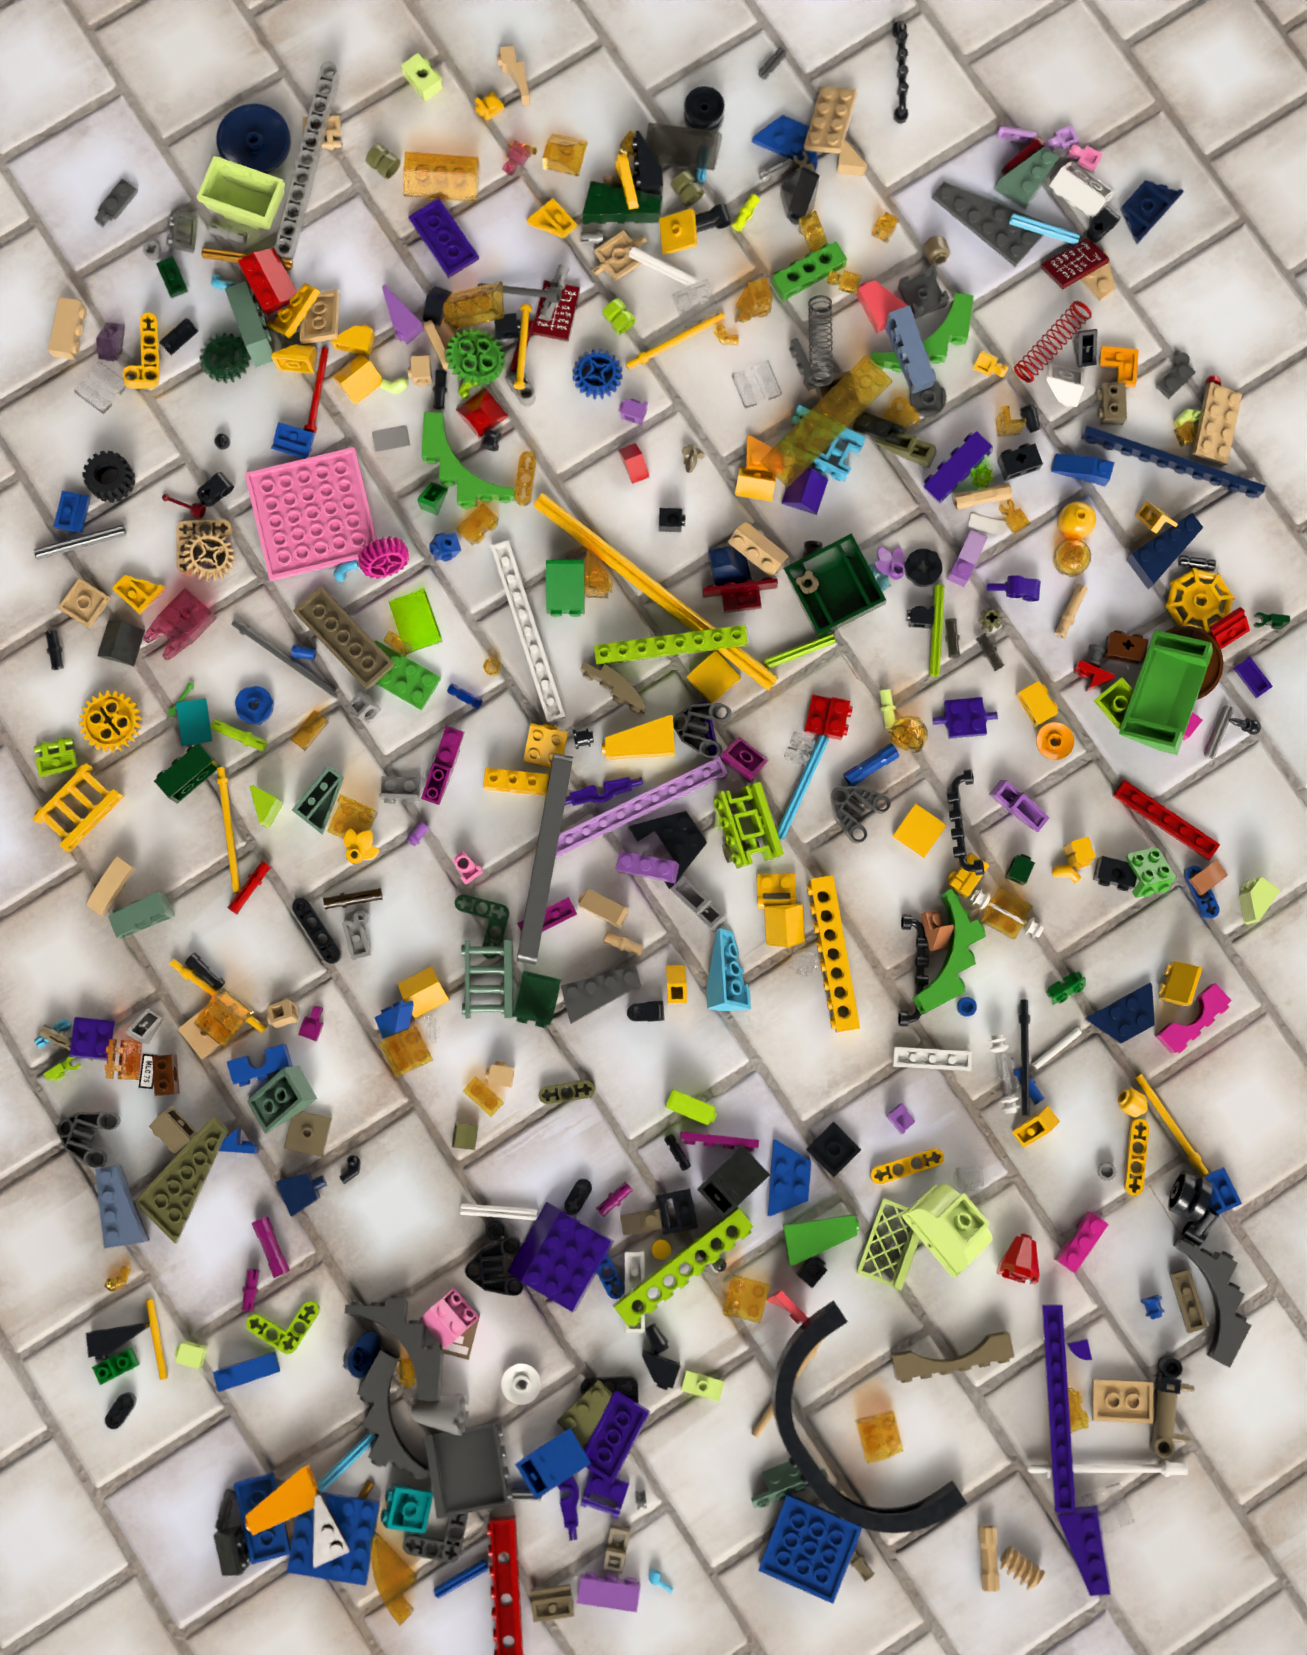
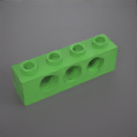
M836 241L831 244L826 243L819 251L810 252L801 261L796 260L788 268L776 271L772 276L771 284L783 302L846 267L847 258ZM826 259L828 263H822L820 260ZM810 268L812 272H806L804 269ZM795 277L797 280L790 281L788 278Z

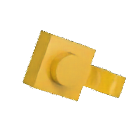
M981 350L973 369L987 376H990L991 372L1000 377H1004L1008 366L996 363L998 357Z

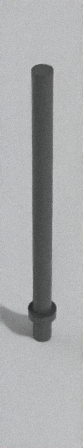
M237 619L232 622L231 625L238 629L240 634H245L324 691L334 696L337 691L335 688L249 629L247 624H242Z

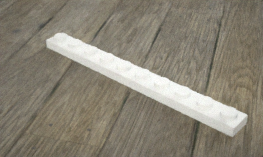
M509 540L491 545L547 723L564 719L566 717Z

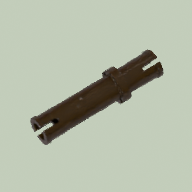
M379 888L324 897L325 910L336 907L347 908L348 905L383 900L382 890Z

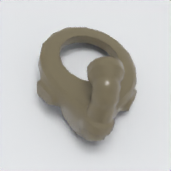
M688 445L682 449V454L685 457L683 464H685L686 472L691 473L695 469L697 459L704 458L705 453L695 445Z

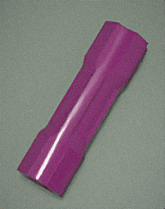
M266 1216L252 1222L256 1236L259 1238L268 1260V1266L273 1278L289 1272V1266L281 1252L269 1217Z

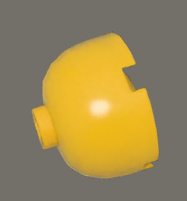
M1074 501L1067 504L1060 511L1057 518L1058 528L1064 533L1063 535L1071 540L1084 539L1094 530L1096 514L1089 504L1082 501Z

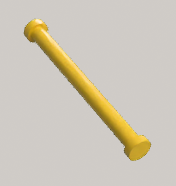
M522 304L520 308L522 318L516 381L513 386L518 390L525 388L523 380L529 312L532 311V306L529 304Z

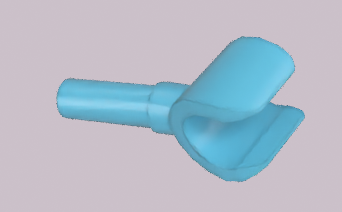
M651 1569L648 1576L651 1584L659 1585L672 1593L673 1588L660 1580L661 1573Z

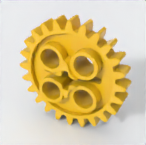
M107 690L106 696L99 692V698L92 696V703L86 701L88 708L82 707L81 709L85 714L79 715L84 720L78 724L84 727L80 732L86 734L83 738L86 741L90 740L89 745H95L97 750L102 747L104 752H107L108 748L111 752H115V747L122 751L123 744L129 747V740L135 742L132 736L139 735L136 728H142V726L137 722L143 719L137 716L141 711L135 709L138 705L135 702L131 703L132 698H126L124 693H121L119 696L117 691H114L112 695ZM116 704L117 709L114 712H110V707ZM101 708H104L106 714L112 718L111 721L120 731V735H117L114 727L109 724L110 722L101 712ZM100 715L101 720L98 723H94V718ZM127 719V725L121 728V721ZM111 730V736L105 739V732Z

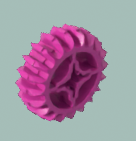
M391 536L369 542V545L363 546L358 555L359 567L362 569V572L365 576L370 578L376 577V579L380 577L385 578L389 575L392 576L394 573L398 574V571L403 570L404 566L408 564L407 561L410 560L409 551L405 543L397 537L392 538Z

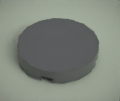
M936 381L932 387L913 394L910 392L909 396L910 407L915 413L923 417H933L939 414L945 407L947 399L945 389Z

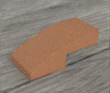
M1216 859L1190 878L1189 881L1198 894L1203 895L1228 874Z

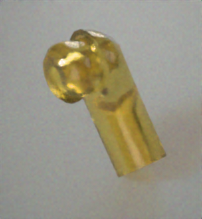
M723 325L715 327L714 335L721 344L738 345L739 336L728 335Z

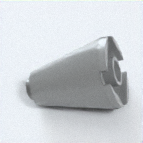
M456 1394L440 1397V1401H418L412 1407L411 1416L417 1423L461 1436V1432H465L468 1423L469 1411H465V1405H469L468 1398L465 1394Z

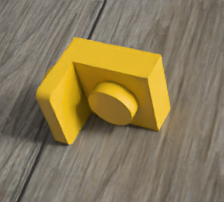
M491 92L482 100L478 97L474 99L475 111L480 117L483 116L486 121L504 109V105L494 92Z

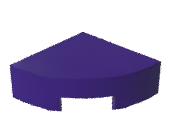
M1087 1339L1067 1343L1070 1351L1075 1356L1083 1360H1092Z

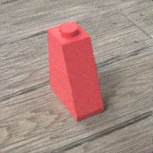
M875 280L870 283L865 282L861 284L856 296L876 333L885 330L884 326L889 312L908 306Z

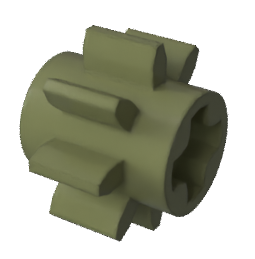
M991 607L988 609V612L982 610L981 615L983 617L978 619V622H982L983 625L981 629L988 628L989 632H991L993 627L997 629L1000 627V624L997 622L1002 621L1003 617H999V610L994 611ZM988 616H990L991 620H994L992 623L987 619Z

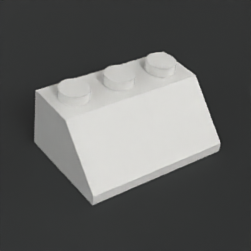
M1072 160L1060 169L1050 184L1055 194L1065 197L1070 205L1077 206L1085 216L1092 217L1093 219L1116 193Z

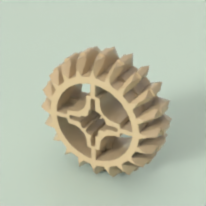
M202 531L201 537L197 533L194 534V539L189 538V544L184 546L187 551H183V556L186 557L183 559V563L188 564L186 569H193L191 572L192 576L198 573L199 580L202 579V576H205L206 582L209 581V577H212V580L215 582L217 575L223 579V573L228 575L230 572L228 568H233L231 562L235 561V557L232 556L234 549H229L232 545L231 542L225 543L226 537L219 539L220 533L212 536V531H209L208 535ZM206 543L214 544L217 547L211 548ZM199 546L201 555L198 556L197 560H194L193 552ZM223 552L225 561L219 567L216 558ZM206 554H212V559H209V557L208 559L205 558ZM208 565L211 569H205L200 566Z

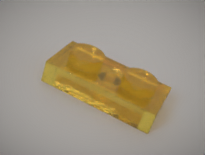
M476 1076L463 1090L490 1117L505 1103Z

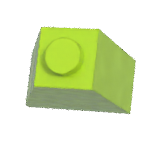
M672 1089L665 1108L707 1126L709 1123H714L717 1112H715L716 1107Z

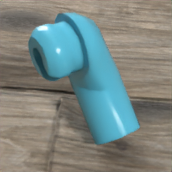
M220 275L212 276L211 285L214 288L225 290V288L237 284V281L222 280Z
M357 560L339 564L334 571V577L337 582L345 580L347 571L358 569Z

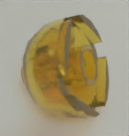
M1070 538L1062 541L1056 547L1052 561L1059 573L1075 577L1087 570L1091 563L1092 553L1090 547L1084 541Z
M900 717L888 731V733L892 734L891 740L898 747L905 751L912 749L914 750L912 753L920 752L928 739V730L919 717Z

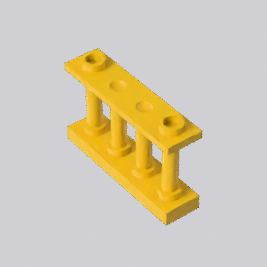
M87 763L79 766L75 771L76 774L44 807L38 808L34 813L35 816L32 818L36 823L41 824L44 821L62 838V842L59 845L68 852H71L124 797L115 789L108 791L90 774L94 768ZM84 779L103 796V800L98 805H94L76 788ZM70 793L89 810V815L85 819H81L63 802ZM56 807L76 824V828L71 833H67L49 816Z

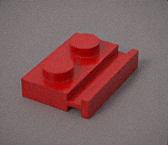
M1239 607L1209 627L1212 631L1211 636L1216 640L1220 649H1223L1250 631L1243 608Z

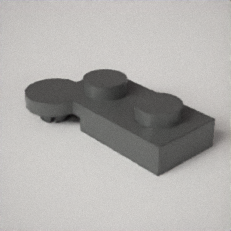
M1184 352L1176 355L1174 359L1176 366L1155 386L1167 399H1170L1196 373L1188 365L1190 357Z

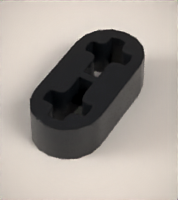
M580 1179L575 1183L564 1203L568 1213L576 1214L583 1207L592 1190V1184L589 1180ZM586 1182L589 1189L588 1192L584 1191L581 1196L578 1195L580 1190L578 1184ZM575 1197H578V1209L570 1210L568 1202H572Z
M126 1392L117 1398L105 1417V1424L108 1428L117 1429L124 1424L136 1405L137 1399L134 1394ZM129 1398V1403L131 1405H127L126 1407H124V1409H122L121 1407L124 1404V1401L122 1399ZM119 1412L120 1415L117 1418L119 1423L113 1424L111 1416H115Z

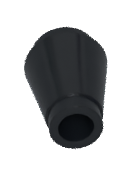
M1030 404L1020 408L1021 413L1019 415L1029 432L1033 433L1040 430L1037 407L1035 408L1034 404Z
M655 1323L645 1328L651 1351H654L655 1355L670 1348L668 1345L669 1341Z

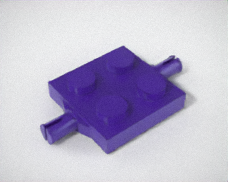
M982 697L945 700L944 716L933 717L932 721L933 725L945 724L948 739L986 736L987 720H997L998 712L986 713Z

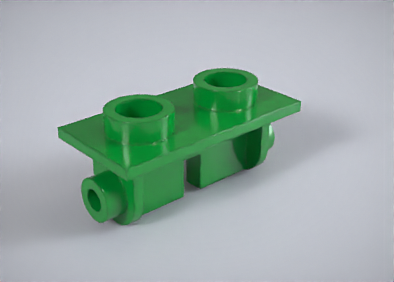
M1079 971L1076 973L1072 972L1063 978L1066 985L1063 986L1058 981L1048 987V990L1045 992L1049 998L1052 997L1053 1005L1063 1003L1068 999V996L1073 993H1080L1085 988L1086 978H1082Z

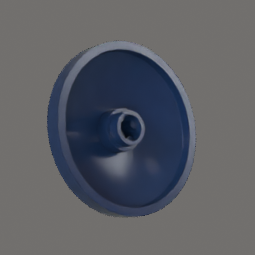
M246 104L233 109L223 118L217 130L216 144L222 159L268 174L281 166L287 158L291 147V135L287 123L276 110L262 104Z

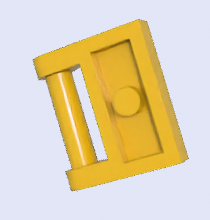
M795 874L756 875L757 909H763L764 906L796 904ZM763 894H789V899H763Z

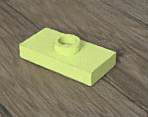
M686 1370L681 1391L720 1401L724 1381Z

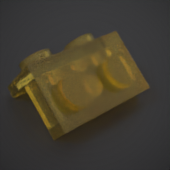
M1070 1387L1068 1388L1071 1433L1080 1429H1089V1416L1086 1411L1082 1410L1080 1404L1083 1403L1079 1391H1075V1389Z

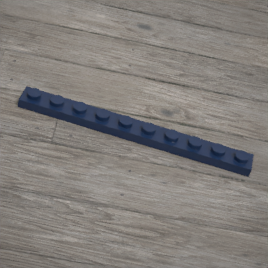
M1086 426L1081 436V439H1084L1089 444H1099L1107 450H1117L1122 455L1137 457L1142 462L1155 463L1160 468L1173 469L1178 474L1191 475L1196 480L1209 481L1214 486L1221 485L1227 487L1232 492L1239 491L1245 493L1250 498H1259L1264 493L1266 485L1090 426Z

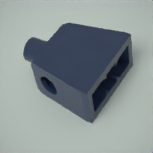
M310 1173L276 1182L290 1216L300 1213L320 1199L318 1190L327 1186L323 1175L313 1179Z

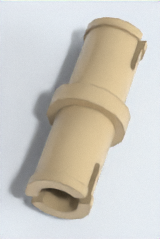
M607 932L604 939V944L617 947L619 951L623 952L625 950L641 956L644 948L643 944L628 940V937L624 936L623 938Z

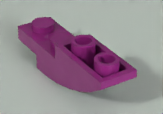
M449 726L445 727L421 799L440 805L460 752L464 731Z

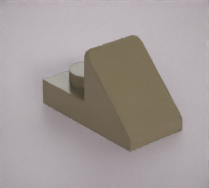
M659 1209L620 1215L623 1235L640 1234L646 1231L662 1229Z

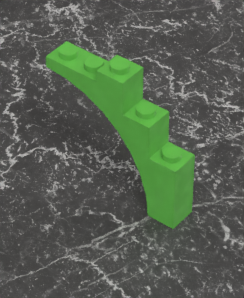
M955 293L946 320L934 334L923 341L925 351L931 363H944L949 342L957 346L966 344L969 334L973 295ZM895 352L871 353L869 366L878 370L885 368L891 369L893 372H902Z
M424 412L421 453L423 462L427 464H437V462H440V483L448 487H453L457 484L458 506H461L463 509H472V507H477V500L489 503L492 500H498L500 503L515 501L514 488L501 487L485 482L461 465L447 442L443 413Z
M953 889L940 895L946 908L949 925H954L944 963L934 980L923 991L912 997L921 1015L966 992L964 989L965 984L960 977L958 978L957 974L976 964L974 961L975 956L971 950H968L967 946L986 937L985 928L977 919L973 922L969 921V914L962 908L960 898Z

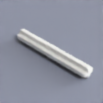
M634 246L629 251V257L691 288L697 282L696 277Z
M475 1204L460 1205L461 1215L536 1220L538 1215L536 1209Z

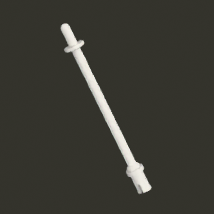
M1046 1459L1045 1465H1028L1027 1471L1030 1473H1045L1046 1478H1050L1052 1465L1049 1459ZM1163 1460L1160 1464H1073V1473H1161L1164 1477H1169V1475H1187L1188 1472L1185 1461L1169 1462L1168 1460Z

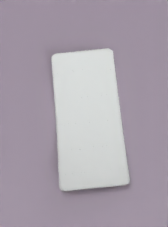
M972 513L968 527L1003 535L1006 521Z

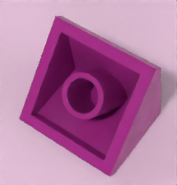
M740 737L721 755V760L749 783L752 782L769 761Z

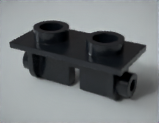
M186 318L162 338L159 344L172 356L199 331Z

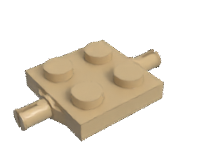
M623 230L596 248L594 254L600 261V264L592 269L593 274L597 276L605 270L616 282L641 265V262L629 257L628 254L632 246L639 249L641 245L647 242L645 236L642 235L634 241Z

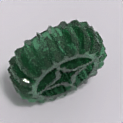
M224 332L222 337L216 334V339L214 340L209 337L210 343L204 342L205 348L200 350L203 355L199 356V359L202 361L200 365L204 368L205 374H209L210 379L213 380L215 378L217 382L223 379V382L226 384L228 379L234 382V377L236 376L241 379L240 373L246 374L245 368L250 366L247 361L251 360L244 342H241L238 336L235 338L232 333L228 337ZM236 350L239 351V358L237 362L234 360ZM213 354L216 356L214 366L211 364Z

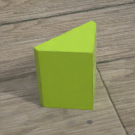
M1123 677L1094 700L1118 730L1121 728L1134 691Z
M254 785L249 786L259 823L265 828L271 827L283 803Z

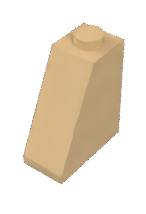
M587 889L586 893L582 891L578 898V902H580L579 908L618 929L621 928L629 913L628 908L590 889Z

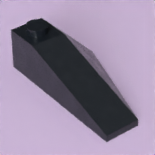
M804 166L793 177H790L787 182L782 184L780 191L787 219L794 225L802 227L814 209L820 175Z

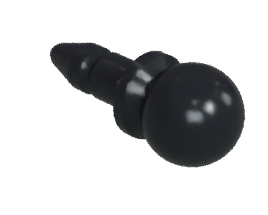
M1238 718L1229 719L1230 723L1241 727L1242 731L1251 735H1256L1261 730V724L1257 720H1250L1248 718L1245 720Z

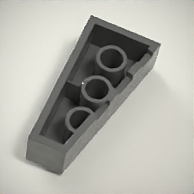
M636 966L561 985L570 1024L640 987L641 983Z

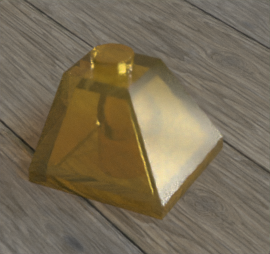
M552 133L546 143L543 154V168L579 177L588 142Z
M586 551V597L608 598L609 592L612 593L613 581H609L608 573L592 552Z

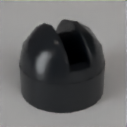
M221 433L215 436L214 443L218 449L225 450L230 446V439L227 435Z

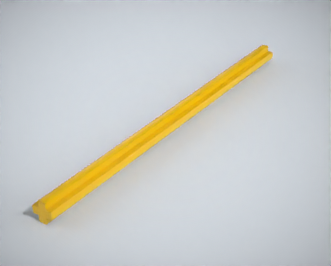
M544 493L534 502L533 505L537 510L691 631L716 629ZM740 647L717 650L766 690L769 691L777 682L778 677Z

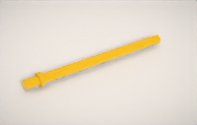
M225 767L217 768L218 779L216 781L220 789L233 893H237L240 891L227 790L228 778L225 775Z

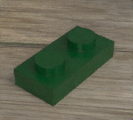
M174 257L156 263L171 299L188 292Z

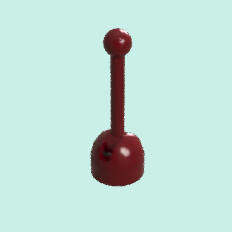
M163 494L162 496L163 501H170L190 509V513L198 519H202L206 512V505L193 503L188 505L169 497L168 494Z

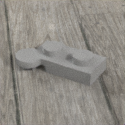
M363 910L357 911L352 921L342 923L352 960L371 955L364 925L369 921V915Z

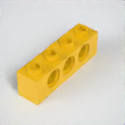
M485 768L483 787L485 790L546 796L550 774Z

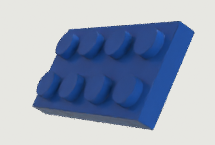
M274 1472L234 1483L251 1564L291 1554L285 1521L255 1535H252L251 1531H248L245 1526V1516L278 1488Z

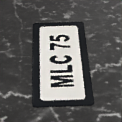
M143 1054L139 1088L153 1089L152 1056L157 1055Z

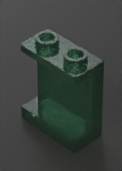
M523 971L521 986L513 1013L516 1022L527 1024L528 1021H533L535 1026L546 1028L547 1025L551 1026L562 980Z

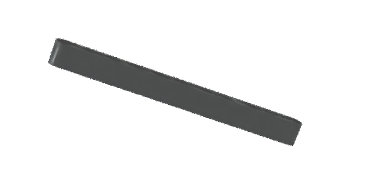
M557 753L553 755L518 948V962L535 965L537 962L573 756Z

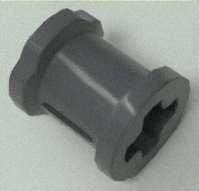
M1090 644L1089 655L1084 662L1101 668V657L1106 649L1099 645Z

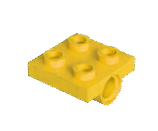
M531 723L523 761L551 767L554 753L564 755L568 731L559 730L558 727L550 724H543L541 726Z

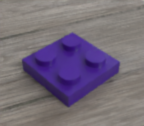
M75 1017L69 1057L109 1061L115 1021Z

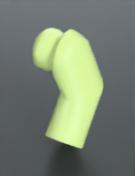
M401 377L394 382L383 379L380 388L398 394L407 388L409 381L406 377Z
M1193 409L1184 410L1174 421L1175 426L1181 428L1186 422L1199 421L1201 411Z

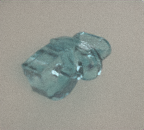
M870 564L869 567L883 592L891 586L887 579L889 576L880 575L874 564Z

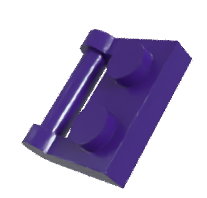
M591 1471L580 1506L597 1509L611 1514L613 1518L618 1519L629 1482L616 1478L614 1483H610ZM590 1493H594L599 1496L614 1500L617 1502L616 1506L613 1507L605 1503L590 1499Z

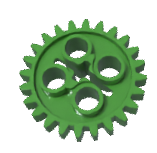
M469 328L468 333L465 329H462L461 334L456 332L455 336L451 337L446 346L445 355L447 357L445 362H449L448 369H454L452 375H459L458 381L463 378L464 384L471 381V386H474L475 382H477L479 387H481L483 382L488 385L490 381L495 382L496 377L499 378L506 360L503 359L505 353L500 352L503 346H497L499 340L493 341V334L486 336V330L480 333L479 328H477L476 332Z

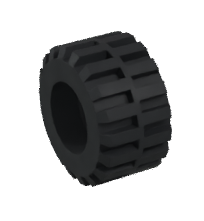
M100 451V455L93 454L94 458L92 460L89 458L87 460L89 464L83 467L86 472H82V476L85 478L83 481L87 488L96 498H100L104 502L108 500L110 503H114L115 499L119 502L122 501L121 497H128L127 492H132L133 490L131 485H135V480L133 479L135 478V473L132 471L133 469L120 454H114L112 451H108L107 454L105 451ZM110 469L118 470L115 481L106 485L100 483L101 476L105 471Z

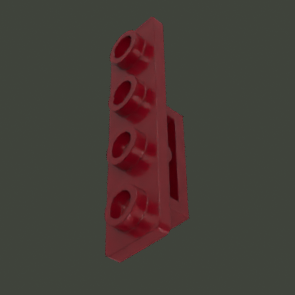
M767 577L762 579V581L755 582L754 580H746L740 584L729 582L724 584V586L708 585L702 589L703 598L721 596L724 613L761 609L759 591L776 589L778 579Z

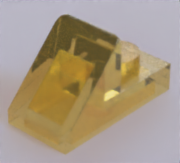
M813 211L799 218L798 231L804 235L809 251H819L828 242L817 212Z

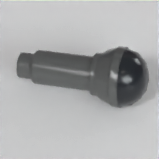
M701 1250L698 1254L701 1256L702 1259L705 1256L703 1250ZM722 1258L712 1264L715 1271L718 1272L724 1271L727 1267L726 1261Z

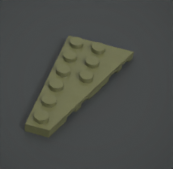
M215 1116L203 1126L134 1201L174 1243L179 1241L228 1132V1129Z

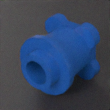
M1155 1295L1140 1300L1145 1305L1147 1312L1145 1315L1150 1316L1151 1319L1160 1318L1162 1313L1165 1312L1161 1307V1296Z

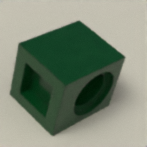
M1016 855L1005 878L1022 886L1025 885L1035 862L1031 861V858L1027 855Z

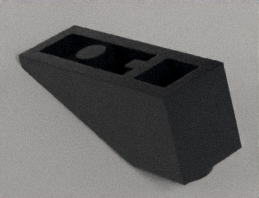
M149 1322L86 1333L88 1358L95 1357V1360L108 1358V1354L113 1353L149 1328Z

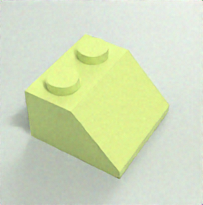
M1263 877L1253 878L1250 881L1247 880L1240 889L1242 892L1239 895L1244 923L1249 925L1259 922L1281 891Z

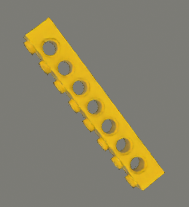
M831 875L813 878L809 880V884H806L808 896H812L813 903H810L811 914H815L816 922H813L815 934L818 933L819 941H816L818 953H822L823 960H820V968L822 972L825 971L826 979H823L825 991L828 990L829 998L826 1001L828 1010H832L833 1017L830 1018L831 1029H835V1033L860 1029L834 877ZM818 893H825L827 901L820 902L817 898ZM821 912H829L831 919L829 921L822 920ZM826 930L834 933L833 940H827L824 937ZM829 949H834L837 952L836 959L833 960L828 957L827 952ZM833 968L840 970V978L835 979L831 976ZM836 987L844 990L842 998L835 996L834 990ZM840 1006L847 1009L846 1017L838 1015L837 1011Z

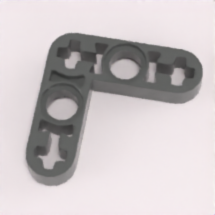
M469 1513L462 1514L460 1522H452V1519L456 1521L457 1515L449 1516L445 1540L416 1534L408 1535L403 1542L404 1551L413 1556L448 1563L456 1562L461 1554ZM457 1526L461 1529L459 1537H453L450 1534L452 1527ZM415 1540V1544L421 1545L422 1541H425L422 1552L419 1551L421 1547L417 1546L411 1550L410 1545H407V1543ZM452 1542H460V1544L456 1543L454 1547V1552L457 1554L449 1557V1553L446 1551L450 1550ZM429 1543H434L438 1550L436 1553L430 1554L427 1552L426 1546Z

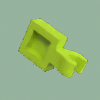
M68 1057L64 1062L45 1072L44 1076L47 1081L55 1080L56 1082L66 1076L65 1073L69 1069L78 1070L82 1065L77 1064L73 1066L71 1062L76 1057Z

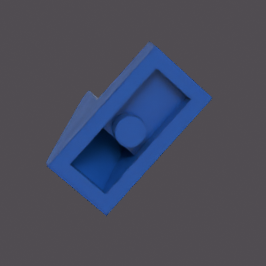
M237 1128L224 1139L219 1151L257 1154L259 1153V1145H254V1141H242V1144H240L241 1128Z

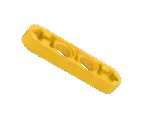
M1143 1119L1133 1120L1129 1127L1124 1190L1133 1196L1141 1194L1144 1188L1149 1124ZM1139 1122H1141V1126H1144V1130H1140L1139 1135L1144 1136L1143 1140L1133 1139L1134 1135L1138 1136V1130L1135 1129V1125H1139ZM1135 1142L1142 1144L1143 1148L1139 1153L1133 1151L1132 1146ZM1134 1161L1139 1162L1141 1166L1137 1173H1134L1130 1167ZM1130 1175L1140 1176L1139 1179L1135 1178V1184L1138 1185V1189H1134V1192L1129 1188V1184H1133L1134 1178H1129Z
M929 1149L874 1167L870 1172V1178L876 1184H884L941 1165L944 1161V1154L939 1149ZM933 1152H935V1154L940 1155V1158L937 1159V1163H935L933 1160L927 1161L929 1166H926L925 1160L922 1157V1155L924 1154L925 1158L932 1157ZM913 1158L921 1160L920 1168H912L911 1161ZM895 1164H901L903 1167V1172L900 1175H895L892 1171ZM888 1166L891 1178H888V1174L882 1176L881 1181L878 1178H874V1175L877 1174L876 1170L885 1172L887 1171L885 1167Z

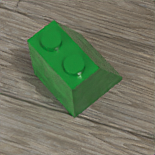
M546 560L547 614L553 617H560L562 614L579 617L581 614H585L584 560Z

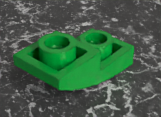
M132 1347L93 1366L92 1369L99 1384L102 1385L140 1364Z

